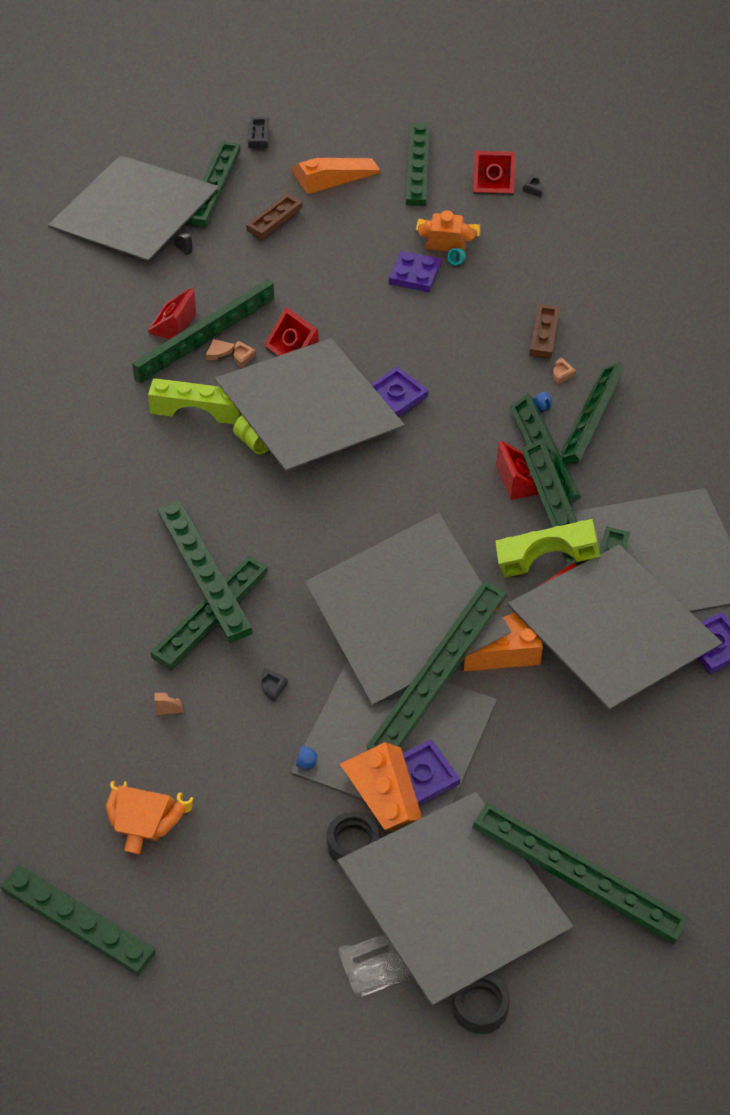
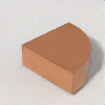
M214 339L206 353V360H218L219 357L231 355L234 352L235 344Z
M238 341L234 346V360L243 368L256 356V350Z
M560 358L555 363L553 379L559 385L574 377L576 370L563 358Z
M154 693L157 715L183 713V704L180 699L170 698L167 693Z

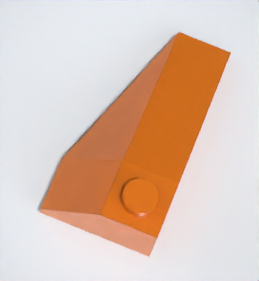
M315 158L291 167V172L306 194L379 174L380 169L372 158Z

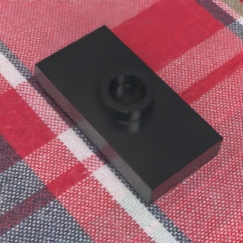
M250 117L248 148H268L269 118Z

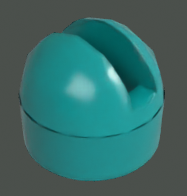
M461 248L451 249L448 252V261L452 265L462 264L466 259L465 251Z

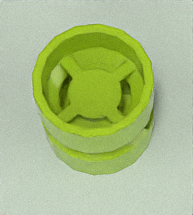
M241 415L234 424V434L242 442L246 443L255 454L267 452L269 449Z

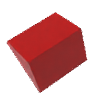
M475 151L473 192L514 194L515 152Z
M189 288L166 302L148 329V332L151 335L171 339L186 330L196 315L194 290Z
M285 307L264 345L280 356L318 343L319 330L291 309Z
M500 441L498 443L496 467L510 500L539 495L523 452Z

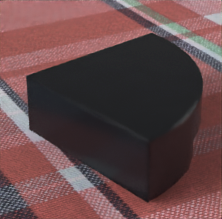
M532 174L523 185V191L541 198L543 185L539 181L540 179Z
M184 233L175 237L174 245L186 255L193 252L191 235Z
M265 668L262 673V688L265 695L275 702L288 684V678Z

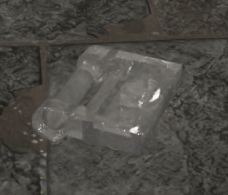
M385 934L350 947L347 945L338 947L340 959L357 998L412 978L411 973ZM387 945L390 949V952L354 964L352 960L354 957Z

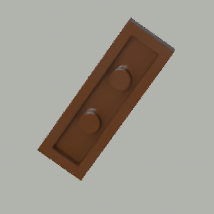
M286 193L247 223L246 231L260 239H264L303 208L302 201Z
M538 304L529 356L552 358L560 307Z

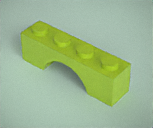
M153 378L148 393L150 414L173 417L178 409L191 406L206 410L217 422L235 424L242 415L219 386Z
M593 519L555 526L540 531H532L527 534L506 537L495 541L498 564L504 578L528 573L533 561L548 552L559 551L567 553L576 562L601 557Z

